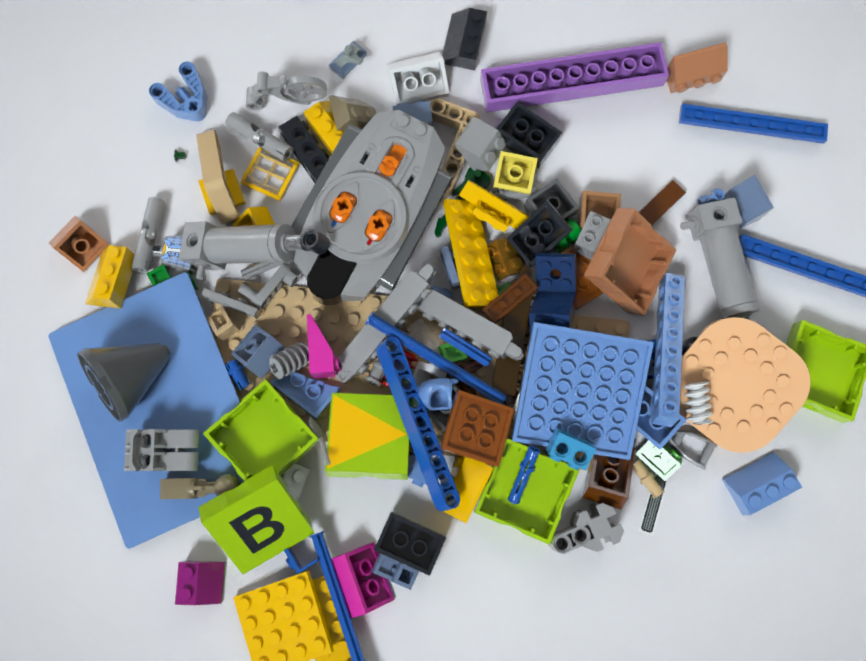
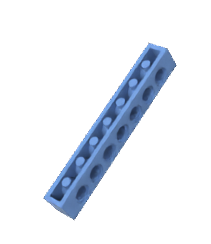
M665 273L659 283L651 424L672 427L679 420L685 276Z

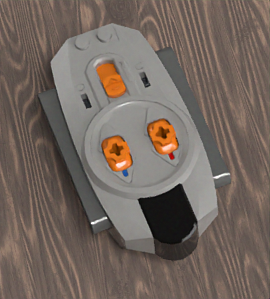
M400 110L376 113L363 129L349 124L291 225L296 235H302L308 229H315L330 240L329 249L324 254L319 255L312 251L296 250L294 263L307 280V286L313 298L320 304L329 306L336 305L342 301H365L380 286L393 291L453 178V175L439 169L445 154V146L434 127Z

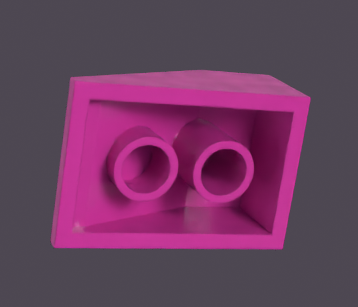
M307 314L310 374L315 379L334 378L337 376V372L341 371L339 358L334 354L312 315Z

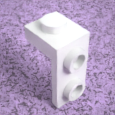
M419 361L413 373L417 387L422 382L429 380L430 377L445 378L447 375L446 372L434 364Z

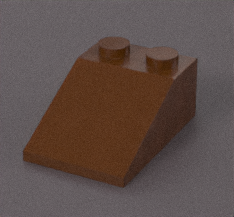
M633 447L630 460L594 454L588 467L582 498L597 503H604L621 510L629 499L635 448Z

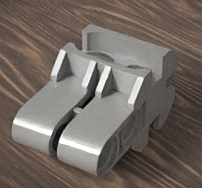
M126 430L124 471H198L199 452H184V449L199 448L200 430ZM169 449H175V452H169Z
M593 503L589 505L593 515L589 516L587 510L573 512L570 520L571 526L554 533L548 546L553 551L561 554L568 553L581 546L599 552L604 549L600 539L604 538L605 543L612 542L613 545L621 541L624 529L621 524L615 526L613 523H609L607 518L616 515L613 507L604 503ZM577 530L581 532V536L578 540H576L575 533ZM561 538L563 544L560 548H557L556 542Z

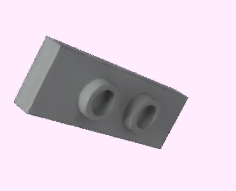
M206 288L202 292V296L207 300L255 319H259L261 315L257 308L249 306V302L241 298L234 300L231 299V295L223 291L216 293Z

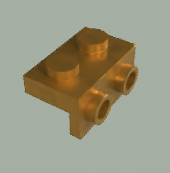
M506 238L494 240L487 246L491 264L498 281L520 274L524 264L520 254Z

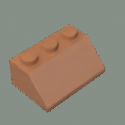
M727 43L673 56L667 68L669 77L666 82L670 92L682 93L689 88H700L707 83L712 82V84L720 82L728 71Z

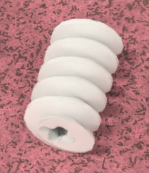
M693 382L683 386L685 389L690 390L684 396L691 399L686 401L685 404L691 406L686 412L691 413L692 416L686 419L692 421L693 424L713 423V420L708 418L713 413L707 410L712 407V404L706 402L711 399V396L705 394L710 391V388L704 386L710 382Z

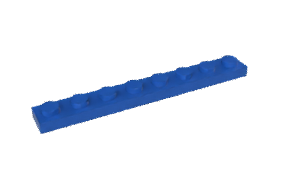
M683 103L680 106L679 124L822 144L827 141L828 124Z
M744 234L739 236L745 257L866 298L865 275Z

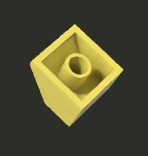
M501 151L493 187L530 195L538 158Z

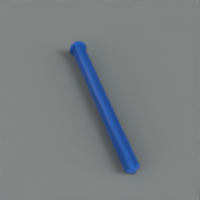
M374 311L367 319L365 325H371L388 337H396L401 345L493 402L503 404L506 400V395L375 315Z
M325 531L311 535L309 538H312L352 661H365L323 535Z

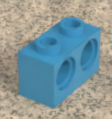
M556 428L546 450L551 459L557 462L563 460L568 463L569 467L575 470L581 468L586 471L596 451V447L586 440ZM565 443L563 450H556L558 444ZM578 451L584 452L581 458H575V454Z

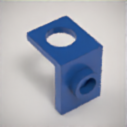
M291 547L284 550L288 557L286 559L287 564L291 569H295L297 574L319 561L317 558L302 568Z

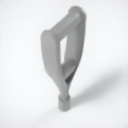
M677 430L674 440L670 438L668 441L670 445L685 460L705 470V466L717 444L698 434ZM685 435L707 443L699 462L691 459L679 449Z

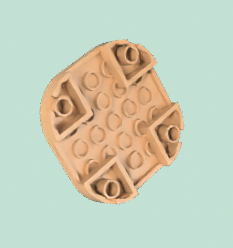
M739 317L722 318L705 327L682 355L679 414L685 419L692 416L691 413L686 412L691 406L685 404L686 401L691 399L684 396L690 390L685 389L683 386L693 382H710L704 386L710 388V391L705 394L711 396V399L706 402L712 404V407L707 410L713 413L712 416L708 417L713 420V423L697 425L693 424L692 421L688 422L715 444L726 450L739 453L752 452L769 444L803 406L810 390V375L803 359L758 323Z

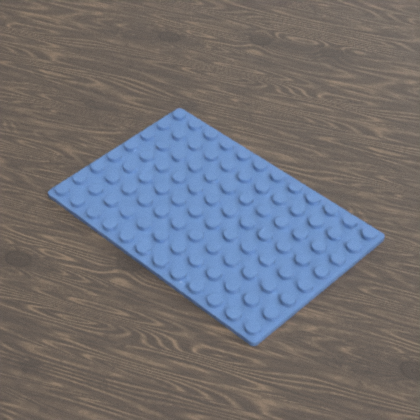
M181 273L124 299L121 309L106 307L49 334L50 343L126 548H133L199 518L198 507L217 497L216 494H208L206 497L195 499H160V479L198 478L206 479L208 482H215L220 476L230 474L239 480L240 485L244 482L232 463L222 456L203 434L223 415L236 408L240 404V399L228 374L227 367L188 273ZM151 343L165 344L171 353L169 361L130 416L118 422L98 397L99 393L94 385H91L79 363L77 353L85 348ZM126 430H200L199 448L184 449V452H199L198 471H124ZM169 449V452H175V449Z

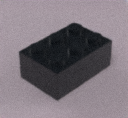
M519 102L515 103L496 128L507 142L506 147L518 155L538 158L536 164L538 169L559 143L563 133Z
M390 512L374 551L430 576L446 536L394 512Z

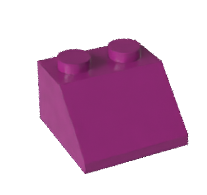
M191 560L178 562L175 605L221 604L225 562Z

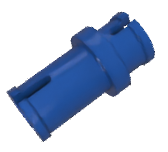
M237 359L225 365L229 370V376L234 378L239 390H243L251 385L243 372V366L239 365Z

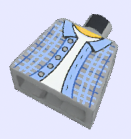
M183 235L166 236L163 246H153V256L161 257V263L166 267L183 272L189 271L191 274H195L196 266L179 260Z

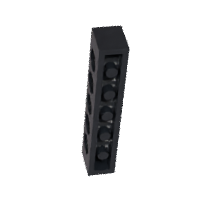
M295 116L278 126L279 131L285 142L293 147L294 155L312 181L316 183L329 157L326 151L318 146L319 142L315 135H310L308 132L309 128L304 120L301 121L298 116ZM298 136L304 137L302 140L296 139ZM308 150L314 151L312 154H306ZM318 164L324 165L321 169L316 168Z

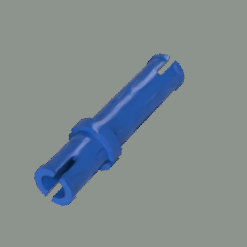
M528 446L524 460L519 464V472L507 498L513 504L520 503L529 477L535 471V463L540 454V449L535 446Z

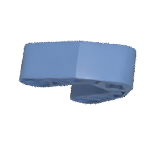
M183 62L178 68L183 80L194 94L191 96L184 87L177 88L178 91L175 94L183 102L181 105L161 83H154L149 87V94L155 103L177 118L198 122L206 117L207 94L201 78L191 62Z

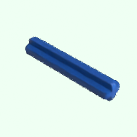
M443 328L440 332L439 337L484 366L490 364L492 357L447 328Z

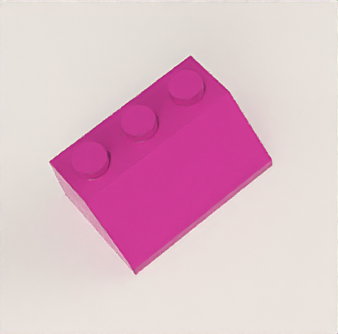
M374 542L332 558L351 618L365 615L395 600L388 579L372 572L378 558V552L374 551Z

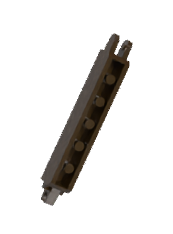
M528 266L521 268L519 278L525 273L531 278V268ZM514 279L513 281H511L510 286L518 279ZM536 291L503 319L502 328L511 332L514 344L521 348L524 356L527 350V344H524L525 336L528 337L530 332V325H527L531 309V299L534 300ZM500 356L496 359L492 387L506 395V400L502 405L509 407L515 393L519 394L521 382H518V375H522L524 363H521V360H514L508 356L505 359Z

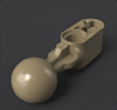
M230 474L220 476L215 482H208L206 479L198 478L160 479V499H195L206 497L208 494L219 496L238 487L240 482L235 476Z

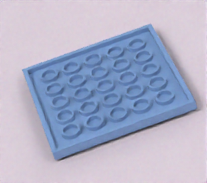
M533 322L511 440L547 447L555 429L558 428L592 443L596 447L594 453L596 455L630 460L654 342ZM565 443L558 444L556 448L564 449Z

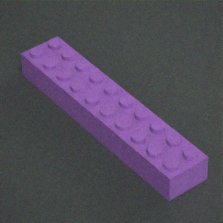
M660 42L481 69L480 82L486 113L512 109L516 102L528 107L664 86L669 73L662 43Z

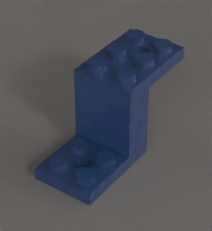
M536 253V280L539 288L529 312L530 335L533 322L571 328L577 307L576 254ZM557 269L561 272V275L554 276L551 270Z

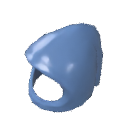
M437 378L427 380L418 387V395L429 410L452 409V385L458 383V379Z

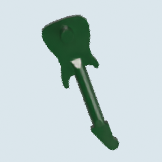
M469 168L463 183L454 189L452 196L460 194L468 180L486 189L491 184L490 177L483 171H473L472 168ZM460 196L457 198V200H465ZM445 214L442 218H438L434 232L437 238L442 236L443 230L447 227Z

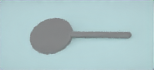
M310 417L308 419L309 425L314 434L319 438L326 463L330 465L331 462L325 445L328 441L327 435L319 422Z

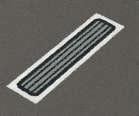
M654 472V479L666 492L669 478L664 481ZM650 492L648 493L638 529L639 532L654 536L665 492L655 499Z

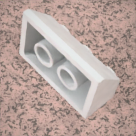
M440 52L387 64L396 104L410 103L449 93L444 59Z

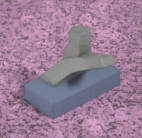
M353 40L349 45L345 46L344 50L329 64V67L339 77L344 79L357 65L363 62V59L367 56V51Z

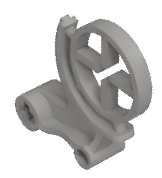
M261 71L257 73V84L247 88L246 107L250 110H261L262 102L266 95H274L279 99L296 104L310 105V101H317L326 97L327 84L323 80L311 76H296L287 80L285 75L274 77L269 76L267 72Z

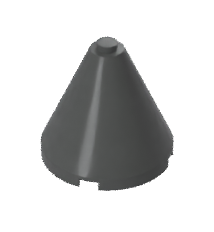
M160 343L85 348L77 353L79 363L91 385H94L99 393L98 397L118 422L130 416L167 364L169 355H171L168 347Z

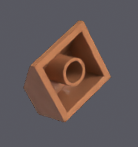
M74 216L49 242L53 249L83 272L109 246L103 238L77 216Z

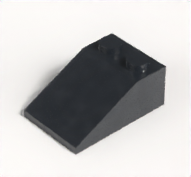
M547 200L506 239L529 267L536 265V253H551L573 229Z

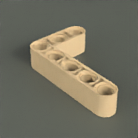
M434 99L430 103L432 120L458 130L442 169L449 173L447 171L449 169L456 170L455 173H449L453 175V178L449 185L450 188L443 196V198H449L455 189L466 162L463 156L456 157L454 155L455 153H460L454 144L468 125L467 122L473 117L480 119V116L475 111L442 99ZM438 108V109H441L442 111H440V112H435V111H433V110ZM457 115L458 118H452L450 116Z
M213 129L196 134L203 182L209 199L221 224L235 221L240 217V214L227 185L217 133Z

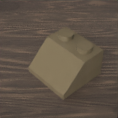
M334 95L329 96L338 131H345L349 124L363 129L376 115L374 107L360 100Z

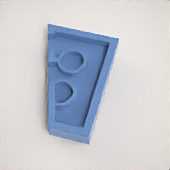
M296 372L290 373L282 379L274 377L270 382L275 389L316 420L331 403L332 393H339L341 391L339 387L307 378L305 375Z

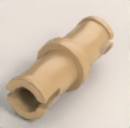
M641 459L633 463V470L640 478L639 482L646 486L654 499L665 492L654 479L655 475L648 471Z

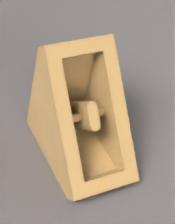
M223 306L207 316L214 333L223 341L239 331Z

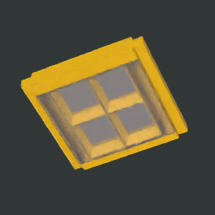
M258 147L240 183L280 202L291 184L300 163L291 158L284 162L263 148Z

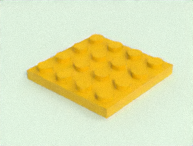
M309 570L233 597L251 661H309L334 651Z

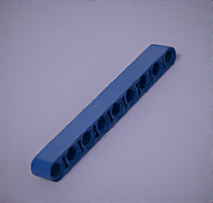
M389 337L378 344L376 348L385 377L435 508L441 512L454 509L460 504V497L443 452L440 449V444L425 405L418 395L419 390L402 345L396 337Z

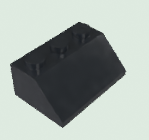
M468 8L451 15L442 53L445 65L475 71L486 26L487 11Z

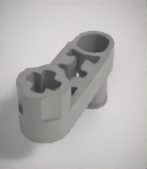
M285 262L259 292L250 287L246 282L240 286L238 292L249 299L250 303L258 310H262L285 283L293 287L297 284L302 274Z

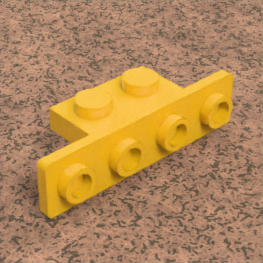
M470 180L467 181L459 194L460 197L475 205L472 214L476 218L486 221L496 230L505 232L508 226L517 229L530 217Z

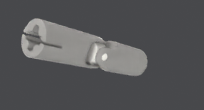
M235 112L228 115L225 122L228 128L247 139L253 140L255 144L284 162L291 158L293 147L263 129H259L255 124Z
M148 198L142 229L131 269L136 272L148 273L153 255L152 249L156 243L157 232L165 206V201L160 198Z

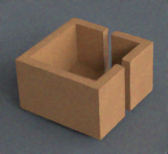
M583 191L579 198L578 226L582 230L590 211L611 220L616 209L620 208L621 194Z

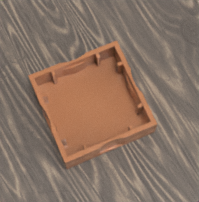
M617 208L584 276L627 313L645 316L676 249L663 236L655 232L651 224L636 209Z

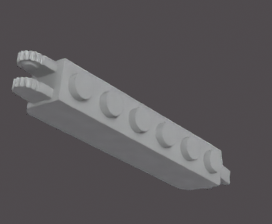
M427 264L418 273L415 271L408 272L374 314L400 330L407 322L405 319L417 311L419 302L430 295L433 286L430 282L436 276L437 269L431 264ZM365 325L339 356V362L342 366L340 367L341 371L337 372L335 377L343 384H346L355 375H363L370 367L368 364L373 359L378 358L376 352L378 344L389 337L371 325Z
M431 289L432 291L426 299H422L419 302L417 310L423 313L422 316L429 321L434 319L439 322L438 325L440 327L450 328L456 331L455 334L461 338L472 340L471 344L479 349H482V347L488 349V354L497 359L499 356L503 359L508 356L514 360H522L524 353H522L523 351L520 347L514 344L511 332Z

